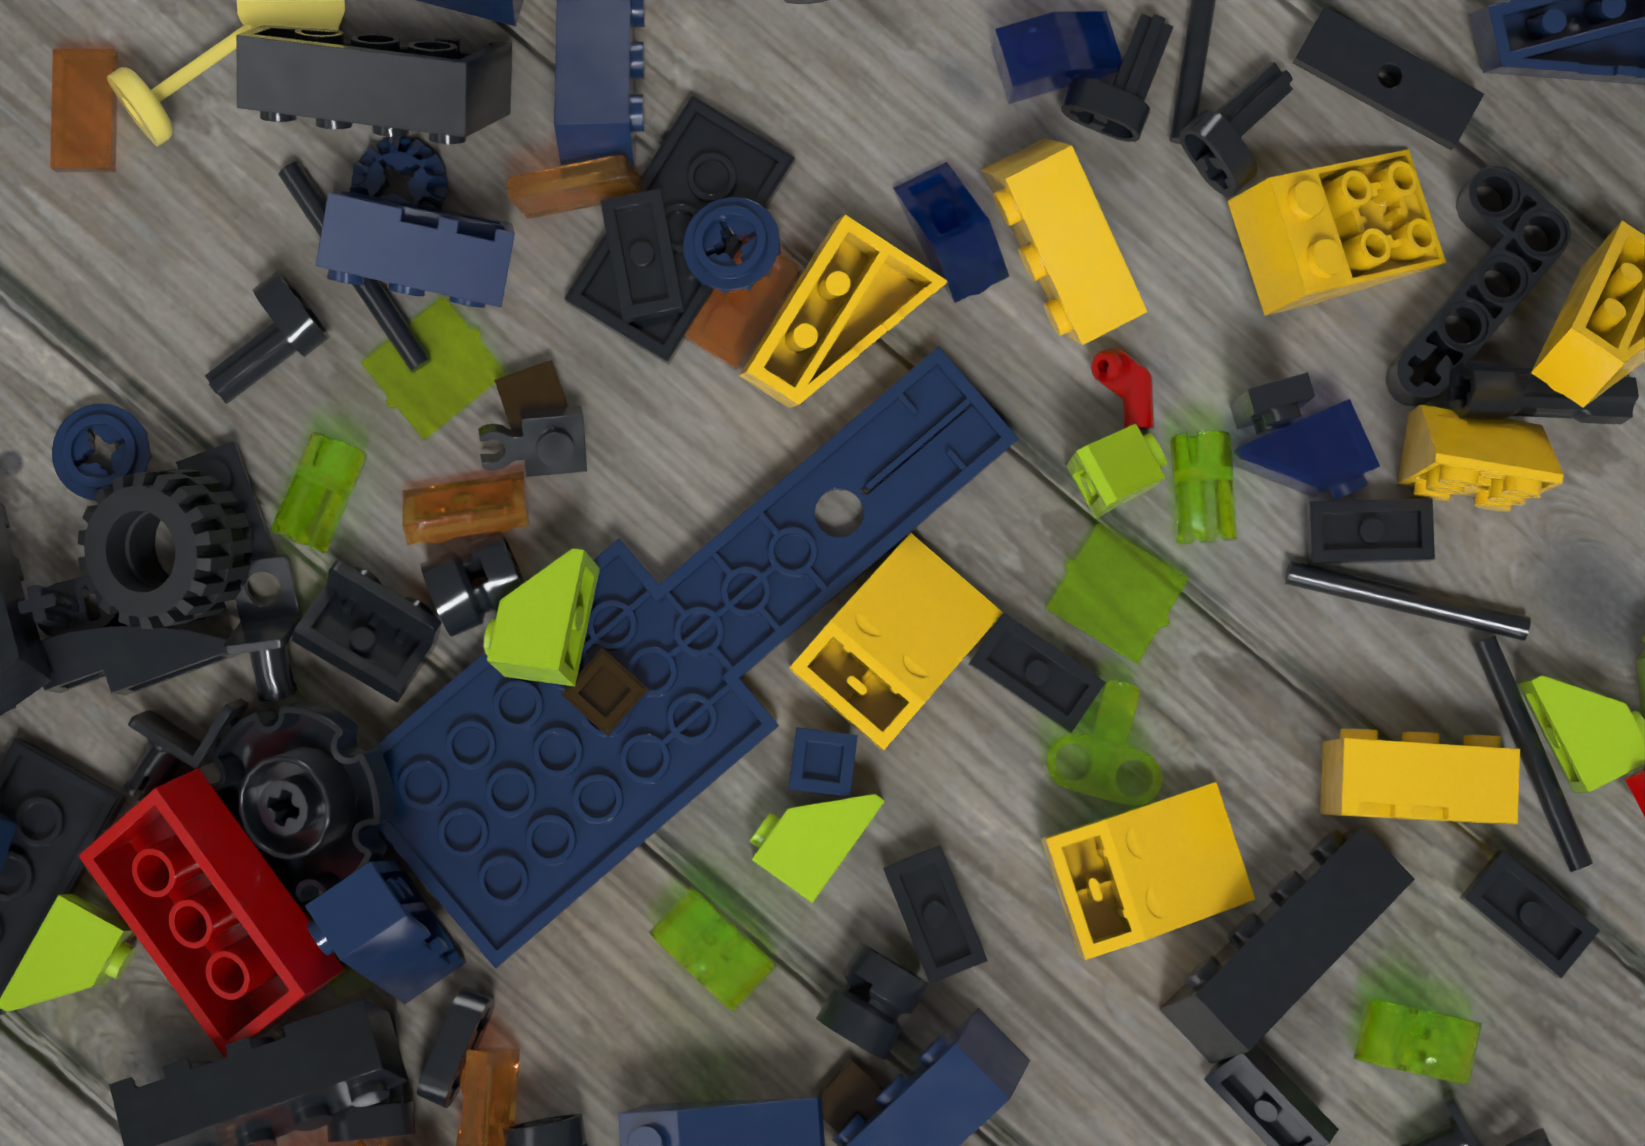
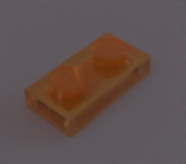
M741 249L734 258L737 265L742 263L740 259L743 256ZM779 254L772 267L771 276H764L753 285L751 291L745 289L730 290L725 295L718 289H714L684 335L685 340L734 371H737L801 272V266L784 255Z
M524 471L403 490L402 526L407 545L423 542L442 543L455 537L486 532L496 533L500 530L504 533L513 528L529 526L528 490Z
M492 1047L466 1051V1064L462 1069L460 1078L461 1091L464 1095L462 1127L457 1135L456 1146H505L503 1128L515 1125L520 1049Z

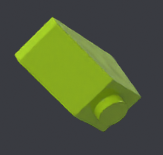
M1134 424L1077 450L1066 467L1096 519L1159 485L1166 478L1161 468L1167 465V460L1152 433L1143 436L1137 424Z
M572 548L500 600L496 619H491L486 627L484 650L488 656L487 661L504 677L575 687L600 571L598 565L585 550Z
M1543 675L1527 678L1517 683L1573 793H1589L1645 765V720L1638 711L1630 712L1626 703Z
M876 794L788 808L781 818L770 812L749 841L759 848L752 860L813 903L885 801Z
M74 893L58 895L0 998V1009L6 1012L18 1010L107 984L111 977L118 980L124 974L135 955L137 948L130 944L135 934L125 921Z

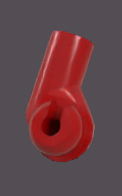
M1110 348L1099 351L1091 361V372L1096 380L1123 399L1124 429L1134 424H1137L1139 430L1154 429L1153 383L1149 370L1120 349Z

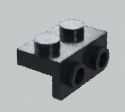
M336 560L329 569L326 586L293 630L292 641L398 703L435 649L442 622L434 616L432 610L423 602L411 597L403 598L382 586L379 579L370 571L357 566L351 568L343 562Z

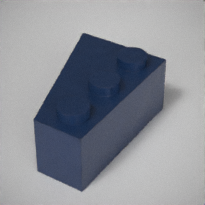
M557 0L554 127L564 188L635 187L637 184L636 132H644L645 109L644 95L636 94L635 79H645L644 42H635V27H645V0Z
M1510 0L1487 6L1469 14L1483 73L1645 85V0Z
M330 188L327 196L316 267L328 269L327 278L337 282L364 285L366 277L388 282V290L401 294L425 296V291L450 296V302L465 306L485 308L487 304L502 307L515 232L510 222Z
M399 860L369 862L305 905L313 918L306 923V926L319 948L327 956L335 951L342 962L403 1004L408 1003L466 963Z
M978 1007L950 1036L943 1032L921 1053L918 1060L922 1064L908 1078L900 1073L881 1090L874 1099L880 1107L867 1120L857 1113L834 1135L832 1141L837 1146H960L1010 1100L1030 1060Z

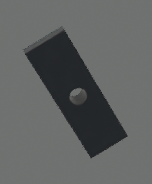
M1324 6L1293 61V64L1451 151L1457 145L1484 96V93L1326 6ZM1386 73L1392 76L1395 81V87L1388 88L1383 86L1378 79V74Z

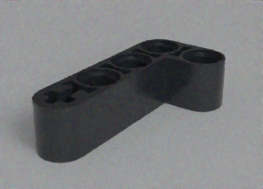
M1491 166L1483 168L1462 187L1457 196L1456 210L1458 217L1466 227L1488 244L1490 249L1390 364L1386 373L1388 392L1396 401L1403 405L1415 407L1420 404H1426L1444 391L1450 384L1452 369L1462 361H1470L1560 257L1570 242V225L1562 212L1516 173L1506 167ZM1483 186L1495 190L1502 201L1501 211L1491 212L1484 209L1478 202L1477 188ZM1525 226H1536L1543 230L1548 239L1547 251L1540 252L1529 247L1524 238ZM1486 271H1497L1505 276L1510 286L1508 297H1496L1489 292L1484 282ZM1448 316H1458L1467 322L1471 331L1468 343H1457L1447 335L1445 320ZM1431 353L1441 358L1425 374L1423 378L1424 383L1418 387L1411 383L1409 379L1414 373V367L1427 359Z

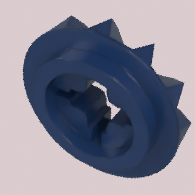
M390 137L388 140L378 144H369L367 151L360 160L353 164L350 192L409 203L405 197L401 198L396 192L390 193L388 196L383 193V190L389 185L385 177L387 173L383 169L388 165L391 170L395 169L400 175H405L409 171L413 173L414 177L408 181V187L411 190L410 195L415 201L412 204L442 209L448 192V179L445 168L438 155L418 139Z
M741 197L722 198L703 207L690 221L683 240L684 258L692 274L703 286L707 285L718 289L725 295L730 290L745 289L751 291L756 282L764 276H771L776 258L779 254H782L779 228L772 215L757 202ZM727 226L739 241L749 239V242L741 247L743 256L740 259L742 263L738 265L735 260H731L727 253L719 255L717 253L725 248L724 238L726 235L723 228Z
M92 404L73 412L60 425L52 445V462L60 481L74 494L96 501L94 495L102 487L113 486L112 480L123 475L145 472L149 461L153 458L146 429L133 414L111 404ZM92 431L109 445L125 442V444L118 447V451L111 455L113 463L111 468L114 474H111L110 471L97 462L80 465L87 461L88 456L96 451L93 443L95 438Z

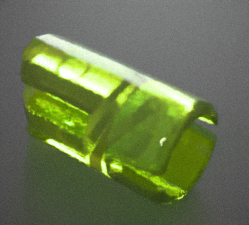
M1221 430L1198 431L1197 436H1188L1187 432L1173 435L1170 439L1177 545H1189L1194 542L1195 537L1200 543H1213L1217 541L1219 535L1224 541H1236L1238 533L1232 438L1230 433Z
M312 432L270 530L282 537H289L292 541L301 545H309L313 550L322 554L327 553L367 460L366 452L338 439H332L323 433Z

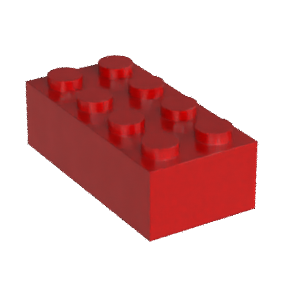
M199 768L156 787L78 855L224 1058H226L227 1052L225 1045L248 1037L252 1039L266 1034L345 970L333 953L327 956L316 944L306 926L309 919Z

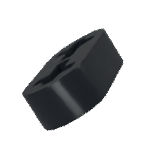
M467 986L460 990L448 1011L417 1087L418 1096L444 1108H448L461 1089L491 1019L495 1006L494 998Z

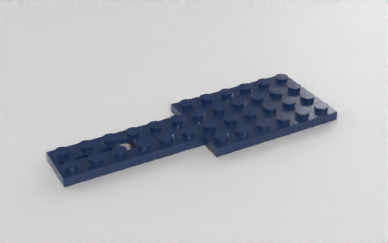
M938 346L662 583L658 584L620 539L616 540L593 560L600 568L578 675L603 648L649 689L647 694L616 729L607 736L561 695L568 687L567 685L504 677L487 661L488 656L486 653H483L372 748L379 749L385 760L395 795V817L390 821L379 824L378 830L494 968H498L779 727V724L740 679L1012 447L1019 438ZM969 405L971 406L957 419H955L950 425H948L943 431H941L937 436H935L930 442H928L923 448H921L916 454H914L909 460H907L902 466H900L895 472H893L888 478H886L875 489H873L868 495L865 496L860 491L864 486L867 488L868 491H870L887 475H889L893 470H895L900 464H902L907 458H909L914 452H916L921 446H923L928 440H930L935 434H937L955 417H957L962 411H964ZM833 490L852 493L859 499L863 507L861 525L855 532L845 537H834L826 534L820 529L815 519V508L818 501L823 495Z

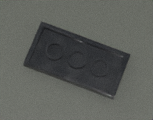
M692 95L631 192L633 194L661 189L685 312L624 323L607 234L604 235L564 299L565 302L669 365L716 290L707 285L703 286L692 274L685 261L683 240L690 221L698 211L709 203L727 197L750 199L767 209L794 166L795 157ZM727 226L723 228L726 235L724 238L725 248L717 253L718 255L727 253L731 260H735L741 247L747 240L739 241Z
M15 738L0 764V812L17 824L0 872V998L58 895L73 894L85 874L87 868L78 855L112 826L127 799V796L22 738ZM0 1009V1015L7 1013L6 1011Z

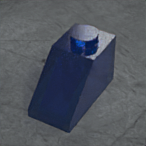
M1107 11L1051 12L995 29L991 46L1008 104L1069 87L1072 79L1075 77L1096 79L1116 73L1122 62Z
M948 162L893 187L895 195L933 271L948 281L944 288L955 303L969 296L980 294L991 285L1010 277L989 218Z
M1350 399L1237 447L1229 454L1234 467L1311 497L1331 491L1335 501L1369 486L1364 475L1380 467Z

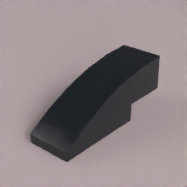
M109 626L68 632L41 640L52 680L43 686L44 691L62 693L106 677L111 693L126 696L238 656L241 653L226 655L224 650L226 639L190 630L164 627L141 629V626Z

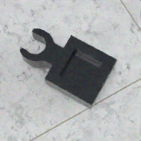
M581 406L520 411V429H508L500 424H486L478 429L480 442L498 440L503 444L502 449L497 453L480 454L482 467L485 469L498 470L508 466L513 461L524 460L526 477L587 472L584 417Z

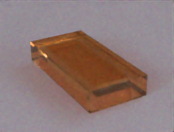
M53 49L50 168L55 172H116L117 96L107 80V76L118 69V53L114 49Z
M623 155L510 176L507 179L508 198L527 219L601 205L600 200L643 192L641 176Z

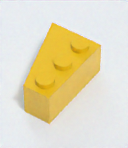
M1043 138L981 170L993 192V199L1001 217L1007 226L1011 227L1021 246L1018 252L1026 271L1034 282L1039 280L1049 299L1048 302L1043 304L1051 325L1059 336L1067 334L1070 339L1084 345L1148 312L1072 145Z
M843 215L833 223L738 376L786 407L798 406L948 281L852 218Z
M1623 220L1582 265L1531 372L1547 383L1554 391L1565 395L1583 408L1645 362V235Z
M1340 729V739L1323 741L1320 815L1518 824L1520 749L1501 748V736L1464 735L1463 745L1439 744L1440 733L1402 732L1401 742L1378 740V730Z

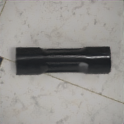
M1462 361L1452 369L1451 381L1447 388L1449 408L1455 410L1459 418L1502 420L1510 416L1571 418L1580 423L1621 425L1633 417L1634 405L1639 398L1636 377L1626 375L1583 408L1565 395L1554 391L1547 383L1531 373L1533 368H1513L1505 363Z

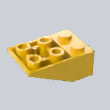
M1409 149L1269 177L1227 201L1264 316L1314 305L1446 263Z
M1421 404L1408 413L1397 484L1414 487L1413 496L1422 499L1433 498V501H1450L1451 494L1475 497L1474 506L1477 508L1509 512L1512 505H1525L1526 500L1540 498L1541 493L1563 483V471L1543 425L1510 419L1459 418L1455 410Z
M910 533L789 667L790 672L883 752L1003 612Z
M1217 782L1041 838L1078 955L1084 960L1154 938L1256 900Z

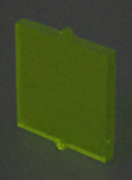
M444 297L408 324L432 361L411 373L389 340L361 362L362 366L388 396L386 399L387 406L391 409L398 408L424 441L493 387L495 379L507 375L480 342L482 339L481 332L478 329L470 330Z
M1097 523L1076 559L1069 560L1065 564L1067 574L1045 610L1137 665L1159 628H1165L1169 625L1170 620L1167 615L1189 578Z

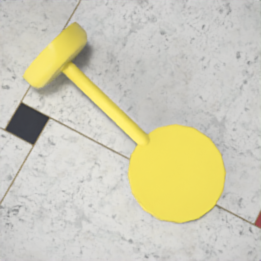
M237 0V15L242 27L150 90L145 82L133 70L127 67L115 70L107 76V80L136 124L151 142L159 147L168 141L173 134V124L160 102L236 50L237 34L262 25L339 30L345 15V0Z

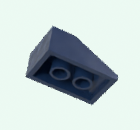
M821 1096L646 1104L618 1113L620 1146H825Z

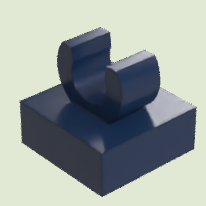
M796 727L788 789L850 797L858 735Z

